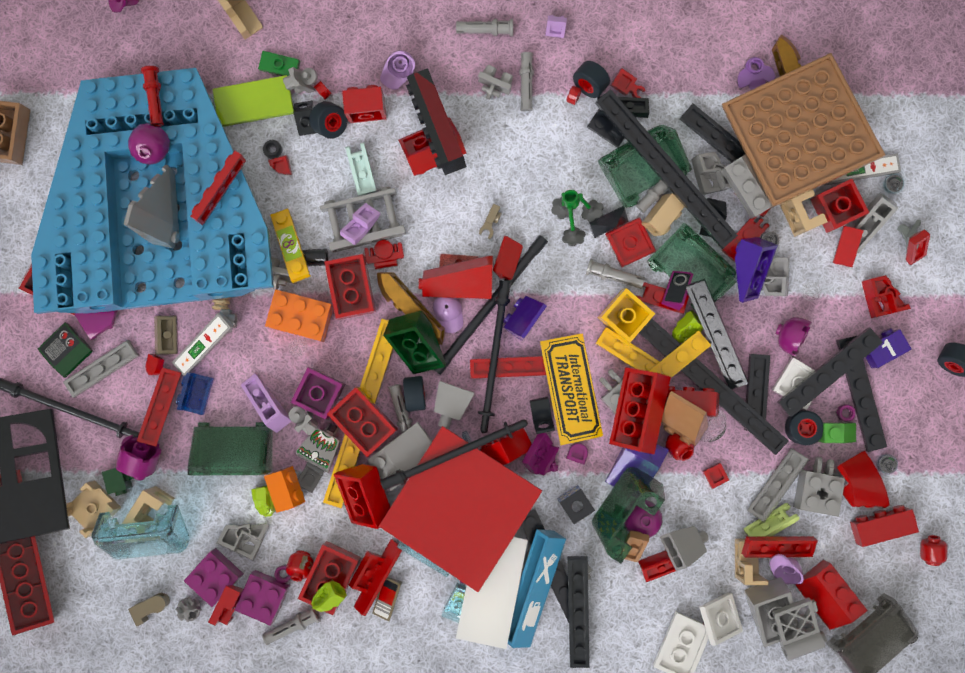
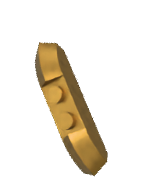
M781 34L772 48L779 76L802 67L798 63L801 57L796 47Z
M378 272V285L386 301L390 302L393 300L395 308L403 311L405 315L422 310L432 324L439 345H442L445 337V328L395 273Z

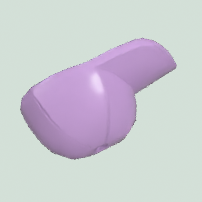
M395 51L387 59L380 76V81L386 87L393 90L401 87L408 80L406 76L414 72L415 61L413 57L406 51Z
M436 297L433 302V311L438 322L445 328L446 333L459 331L463 327L462 306L459 299Z
M776 554L770 559V567L775 578L781 577L785 584L788 585L801 584L804 581L802 567L797 560L782 554Z

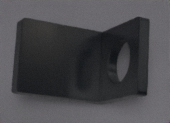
M313 100L294 103L293 115L299 136L316 133L309 121L310 113L313 109Z
M543 397L530 400L536 434L555 431L549 398ZM542 424H548V425H549V426L546 427V428H540V427H539V426L542 425Z

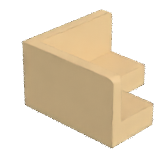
M218 0L245 40L263 28L246 0Z
M735 539V578L744 585H768V580L759 574V558H745L741 554L745 539Z

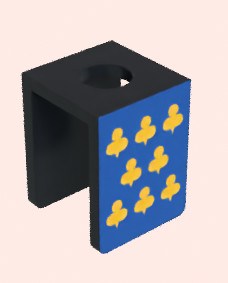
M578 485L557 498L573 524H576L595 511ZM575 501H580L583 504V509L578 512L572 510V503Z

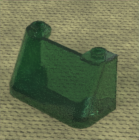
M658 125L648 130V133L682 172L687 175L692 168L676 129L666 125ZM629 142L598 160L601 170L621 204L626 208L635 206L640 199L639 194L656 185L660 180L658 175Z
M682 223L647 260L649 267L653 271H664L669 277L672 271H681L694 274L691 283L705 278L715 302L737 282L736 270L686 223ZM691 301L690 305L695 310L694 305Z
M198 422V426L193 428L187 475H266L271 473L273 430L268 428L264 422H255V426L214 427L210 426V422Z

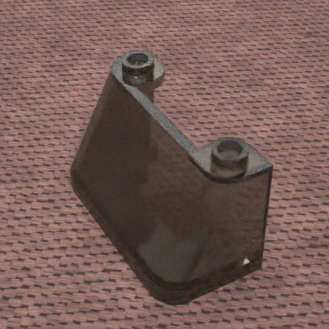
M885 593L877 598L879 606L874 605L872 607L875 611L848 635L842 633L840 635L842 639L835 640L832 637L826 643L851 673H877L904 648L918 639L919 632L901 605Z

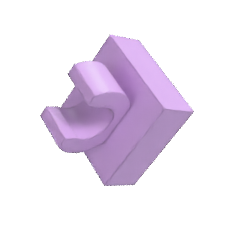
M548 16L545 36L564 38L567 18H564V16Z

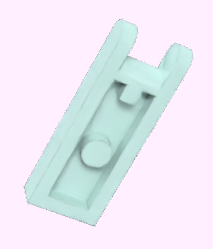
M364 142L360 143L362 151L351 153L350 147H345L358 196L377 192Z

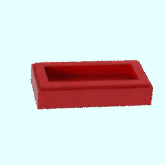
M843 225L833 263L853 268L864 230Z

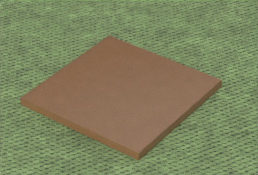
M832 53L722 103V108L772 208L885 156Z

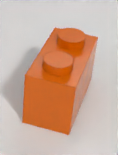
M293 466L264 476L276 513L305 503L304 495Z

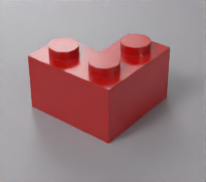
M522 428L512 433L513 438L506 435L481 446L480 450L505 465L527 453L532 443L525 429Z

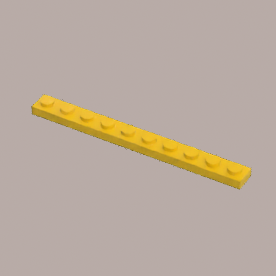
M381 319L360 385L362 391L374 404H376L393 347L383 336L388 324V320ZM346 434L344 435L323 503L342 508L344 502L334 473L355 467L360 454V449Z

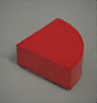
M284 155L268 160L270 166L278 173L292 175L288 156Z

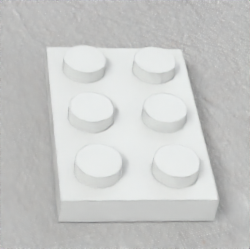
M675 611L653 666L666 673H694L709 639L705 624Z

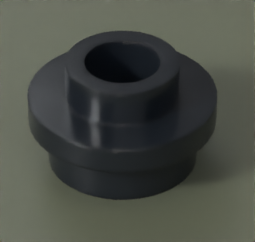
M269 140L263 146V153L270 159L278 158L282 153V146L276 140ZM276 147V151L271 153L270 148Z

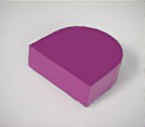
M574 443L570 446L566 459L585 465L588 456L587 447L582 443Z

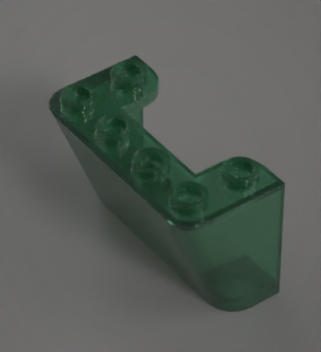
M629 467L623 472L592 519L593 528L607 554L620 564L632 549V546L625 543L627 529L623 525L634 508L639 506L655 516L665 501L663 484L636 467ZM648 497H654L657 503L655 506L649 507L645 504V500Z

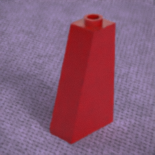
M493 256L481 257L423 271V277L419 278V289H422V297L491 299Z

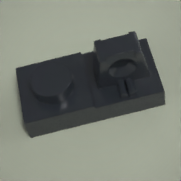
M597 112L587 125L588 129L617 148L625 139L606 116H599Z

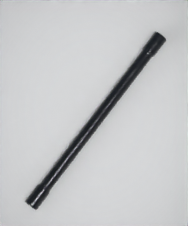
M539 235L518 262L513 279H504V281H510L512 286L548 241ZM499 287L492 294V298L487 300L443 355L446 366L434 369L439 375L445 371L455 355L496 306L495 297H498Z

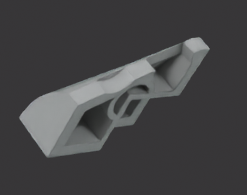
M715 152L698 154L691 159L699 191L702 195L731 189V186L721 172L726 166L720 162V158Z
M773 258L762 287L766 296H788L790 258Z
M266 523L260 525H226L217 544L254 561L269 525ZM252 542L254 546L245 543Z

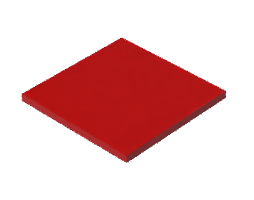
M442 426L418 465L469 442ZM476 448L410 477L379 527L476 592H479L543 490Z

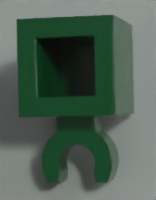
M116 468L102 472L107 495L115 493V496L127 493L128 488L133 487L131 480L134 478L117 471Z

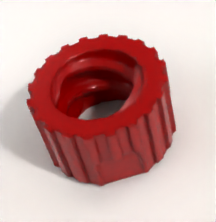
M321 81L314 86L324 100L332 94Z
M572 86L566 99L567 102L576 105L582 89Z

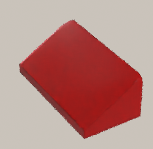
M508 236L503 238L493 271L501 279L512 280L523 246Z
M666 550L638 561L646 583L676 571Z

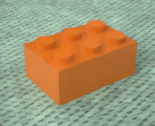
M275 289L265 327L325 342L334 308L330 303Z

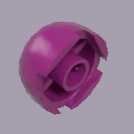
M148 123L140 124L134 128L128 139V148L131 155L143 164L159 163L166 157L170 147V140L166 132L162 128H156Z
M793 317L788 319L784 325L780 323L775 333L779 335V347L786 353L796 357L799 353L798 348L804 343L812 322L803 318Z
M646 499L630 503L623 515L625 527L629 532L630 530L638 531L649 535V538L659 532L663 523L659 507Z

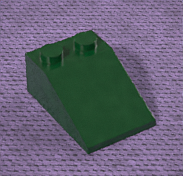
M422 310L389 319L383 336L413 374L446 366L432 324Z

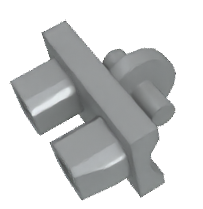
M487 65L484 71H480L478 75V82L485 84L482 87V91L487 92L486 98L490 100L492 95L499 98L501 92L509 95L513 76L504 72L499 80L494 77L497 69Z
M294 67L288 69L290 75L283 78L287 90L294 89L298 94L303 91L308 93L315 91V88L311 86L316 83L318 77L314 69L306 68L303 71Z
M271 257L273 289L278 290L280 285L286 287L287 282H292L287 267L285 266V269L280 268V261L277 258Z
M299 406L290 409L288 416L292 422L296 423L294 429L298 433L302 429L310 436L318 427V422L312 418L313 413L305 412Z

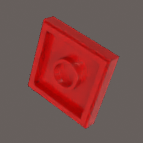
M640 217L605 233L621 268L656 252L645 227L641 224L642 220Z

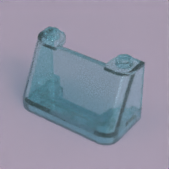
M169 505L168 511L163 515L157 513L154 521L119 524L117 518L112 519L110 512L99 513L91 536L94 544L114 559L180 553L187 548L190 539L178 505Z

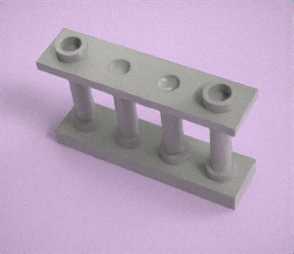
M383 187L379 189V192L335 202V200L324 202V205L320 206V210L323 213L328 212L334 235L333 242L328 243L330 251L334 253L406 235L404 225L400 226L397 223L391 196L397 195L395 188ZM384 198L390 223L388 229L381 230L376 221L370 233L366 234L356 245H353L340 235L336 209L347 207L349 220L351 221L355 213L354 205L367 203L374 208L373 200Z

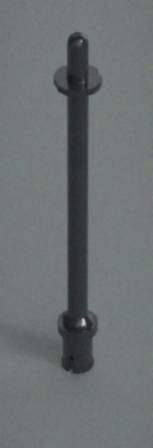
M499 280L498 297H495L498 310L483 411H478V414L482 415L480 431L483 434L488 432L490 416H495V413L491 412L505 308L510 303V281Z
M0 378V390L9 393L11 397L23 396L117 432V438H121L123 435H134L133 438H138L140 432L127 428L128 423L125 421L120 425L26 390L23 384L19 382L13 383Z
M522 419L508 426L505 421L504 428L409 470H396V473L380 479L382 488L386 491L399 484L404 485L407 479L506 435L513 438L512 433L526 427L528 422Z

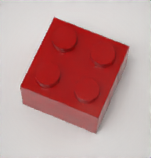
M368 85L362 89L349 87L347 90L342 91L344 114L349 123L387 119L385 97L381 86Z
M852 178L810 199L817 215L824 214L828 221L822 224L826 233L870 213Z

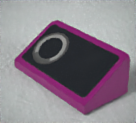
M672 271L661 304L679 311L684 305L688 293L686 285L691 284L694 274Z

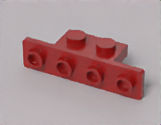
M391 539L382 555L367 551L348 584L352 589L361 591L354 604V608L362 616L367 615L403 550V547L395 540Z

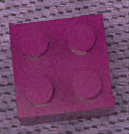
M307 367L290 403L323 419H329L330 417L327 413L336 406L346 384L314 368Z
M215 548L205 556L185 578L184 582L213 607L218 603L227 585L234 586L244 573Z
M254 570L246 582L235 611L271 626L276 620L290 584L281 583L274 577Z

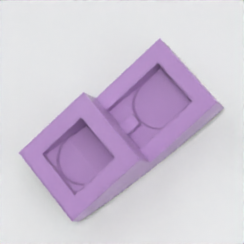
M365 203L353 214V220L340 230V235L353 245H356L378 220L380 212Z

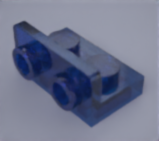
M187 372L181 381V386H183L181 394L176 399L177 410L204 415L214 378Z

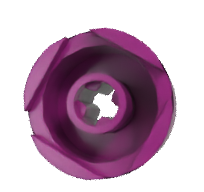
M130 435L121 442L116 469L133 477L135 480L141 481L156 471L162 450L159 448V443L157 447L138 443L137 437L133 438L134 435Z

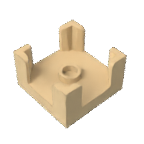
M813 190L779 204L794 237L828 222L824 214L809 219L802 202L815 195Z
M96 481L85 483L80 488L82 492L72 502L66 503L68 516L72 515L85 528L79 531L85 538L95 535L122 508L109 494L107 495V492Z
M156 486L143 490L122 522V525L141 537L146 534V530L155 531L159 522L147 514L152 508L159 510L164 503L170 506L175 498Z

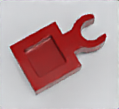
M623 68L619 70L610 86L625 96L630 92L634 98H641L637 95L636 91L638 89L642 92L646 91L643 86H637L635 84L637 78Z

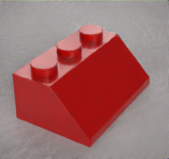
M449 117V122L462 154H467L461 136ZM423 129L398 140L414 176L424 174L426 171L437 167L434 160L437 154H432L428 144L431 142V139H426Z
M362 464L334 473L351 523L379 529L380 523L391 506L382 488L377 467Z
M824 559L803 575L804 581L801 584H794L805 598L809 597L811 600H815L818 609L816 613L829 630L853 623L868 611L833 565Z

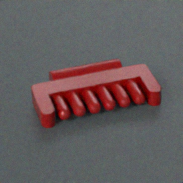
M402 243L393 244L394 253L387 259H380L376 254L374 256V249L372 247L370 248V254L369 249L365 248L366 263L374 264L375 269L398 266L397 260L404 258Z

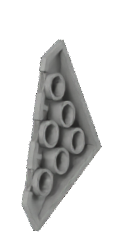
M164 165L162 167L163 174H156L151 179L150 184H152V187H144L138 194L140 200L138 202L133 200L130 202L124 225L151 244L174 248L180 238L175 171L169 165Z

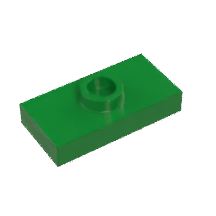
M262 51L258 69L280 76H289L288 69L292 67L298 69L300 60Z

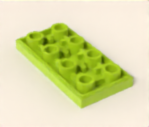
M287 75L212 89L216 113L223 127L293 114L294 107L291 90H287L283 82V78L287 77Z

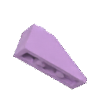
M256 373L241 384L242 389L268 428L278 433L291 422L285 409Z

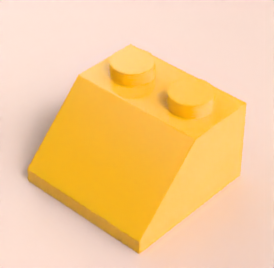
M623 288L597 318L630 343L655 313L627 288Z

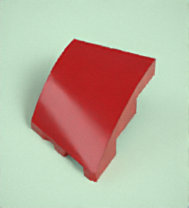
M865 450L836 467L849 483L843 489V496L852 507L864 506L872 508L880 506L887 508L890 506L883 480Z

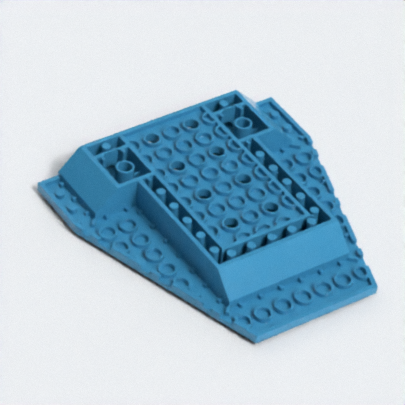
M197 68L158 73V81L161 84L159 97L164 123L160 128L168 135L170 147L162 161L151 165L137 161L131 155L128 148V139L133 129L140 124H150L147 93L143 89V74L81 80L31 254L34 313L88 314L239 297L256 289L274 288L269 229L242 169H240L203 226L190 217L193 207L200 203L204 191L214 182L216 173L222 170L227 157L234 152ZM164 165L177 169L175 181L177 204L180 206L178 211L179 241L182 242V248L177 251L174 248L151 244L124 225L128 205L132 200L137 202L140 200L138 194L144 187H152V184H150L151 179L156 174H163L162 167ZM138 172L139 178L131 181V175ZM142 245L144 247L143 253L136 255V248ZM183 278L185 280L184 286L177 288V280ZM141 283L146 284L144 292H138V286Z

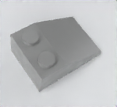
M417 422L369 458L368 461L372 466L377 467L381 479H384L396 473V470L406 471L417 466L431 445L432 440L419 422Z
M779 577L768 581V585H757L744 590L764 647L781 642L772 611L793 603L791 591L783 579ZM783 614L779 618L781 621L786 622L790 614ZM797 617L791 623L794 626L798 625ZM788 628L784 636L791 635L794 630Z

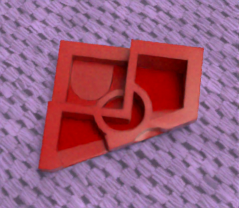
M886 275L862 281L871 319L911 309L909 304H904L900 299L899 295L901 293L892 286L890 279ZM879 302H881V303L883 304V306H884L883 310H882V308H881Z
M227 585L208 623L214 626L219 622L228 625L233 619L232 615L235 612L243 588Z

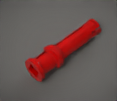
M144 66L141 68V73L144 76L143 89L147 93L150 124L154 127H161L164 123L159 97L161 84L158 81L159 68L156 66Z

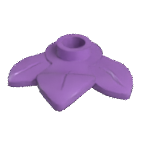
M752 57L746 62L745 69L739 72L737 83L739 88L749 86L750 90L774 80L775 73L771 67L764 65L762 59ZM751 65H757V70H753Z

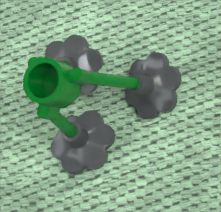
M567 190L565 193H561L562 197L560 199L553 200L551 212L557 215L559 219L569 217L570 228L564 231L562 241L563 243H568L569 246H575L584 242L586 234L583 230L575 227L573 209H576L581 201L584 204L581 216L584 220L591 222L603 216L602 210L604 206L596 200H591L588 203L583 198L582 193L578 194L575 190Z

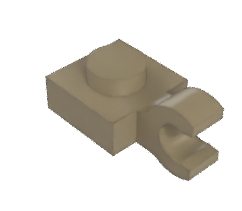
M493 203L484 225L479 230V235H482L484 230H488L490 232L488 239L490 240L493 237L492 225L493 223L497 224L502 215L499 212L500 206Z

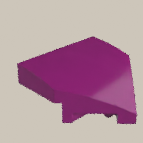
M118 310L88 314L75 313V317L90 340L97 338V335L113 328L112 325H114Z
M546 432L537 434L522 463L532 474L544 476L547 472L558 471V465H556L555 456L559 451V447L553 446V442Z

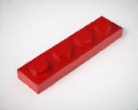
M234 151L233 154L227 157L222 170L216 173L212 185L204 191L200 203L193 207L190 217L202 226L245 164L246 159L242 154Z
M543 356L498 358L496 377L546 375ZM491 358L470 359L471 378H488Z
M162 367L137 438L138 443L157 447L181 377L180 372Z
M746 536L741 554L745 558H772L776 554H782L786 557H813L818 540L814 536Z

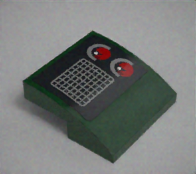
M66 322L37 348L48 363L64 378L93 352L87 342L79 337L75 330Z

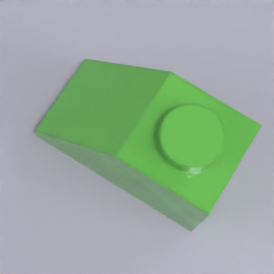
M823 422V436L818 442H856V423Z

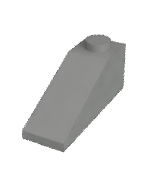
M881 192L867 207L870 213L860 217L853 227L864 230L857 253L866 246L898 209L897 204Z

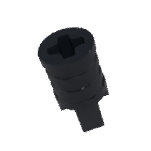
M327 249L303 250L308 267L325 266L324 262L328 261Z

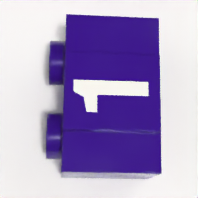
M892 328L881 332L882 336L879 338L883 343L865 357L871 368H879L912 350L901 329L892 330Z

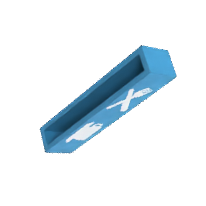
M536 530L519 583L508 638V644L512 648L531 647L566 538L554 530Z

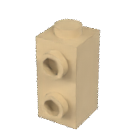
M664 194L641 224L653 236L665 235L671 229L670 225L681 216L684 205L674 194Z

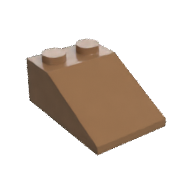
M671 391L661 423L667 433L671 435L676 433L681 436L679 438L681 441L688 445L692 443L696 446L708 428L707 412Z

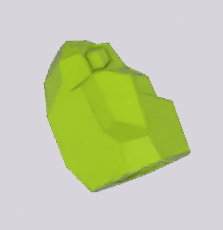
M693 310L687 312L677 322L676 327L672 331V337L679 343L686 341L698 330L700 333L704 330L698 315Z
M262 486L251 489L253 502L259 514L265 517L272 516L275 512V507L268 487Z
M335 581L325 583L313 597L311 602L312 608L323 612L329 611L333 607H338L347 596L345 589Z

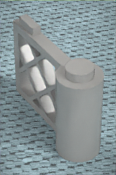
M809 597L772 611L781 641L780 646L788 661L825 648V643L827 642L823 631H819L815 612L818 611L816 602ZM808 607L804 615L798 613L800 608ZM783 614H790L786 622L781 621L779 618ZM795 617L801 618L797 626L791 624ZM806 621L812 623L813 627L802 629ZM788 628L794 630L791 635L784 636Z

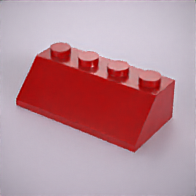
M625 367L609 444L655 454L671 379L670 376Z

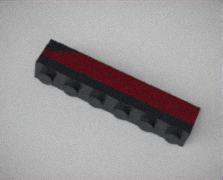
M428 68L406 76L409 82L406 88L409 95L414 96L411 99L415 110L419 109L420 113H417L421 125L425 124L426 126L422 128L426 139H431V142L428 144L432 154H437V157L434 158L437 168H442L444 175L466 168L464 156Z

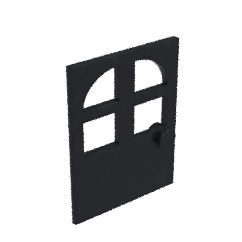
M53 409L0 417V472L2 486L0 487V544L69 530L70 526ZM11 424H24L38 429L44 435L47 443L14 449ZM48 452L51 477L18 483L15 458Z

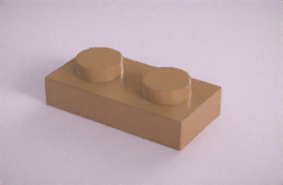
M630 530L620 550L619 558L638 563L649 542V535Z

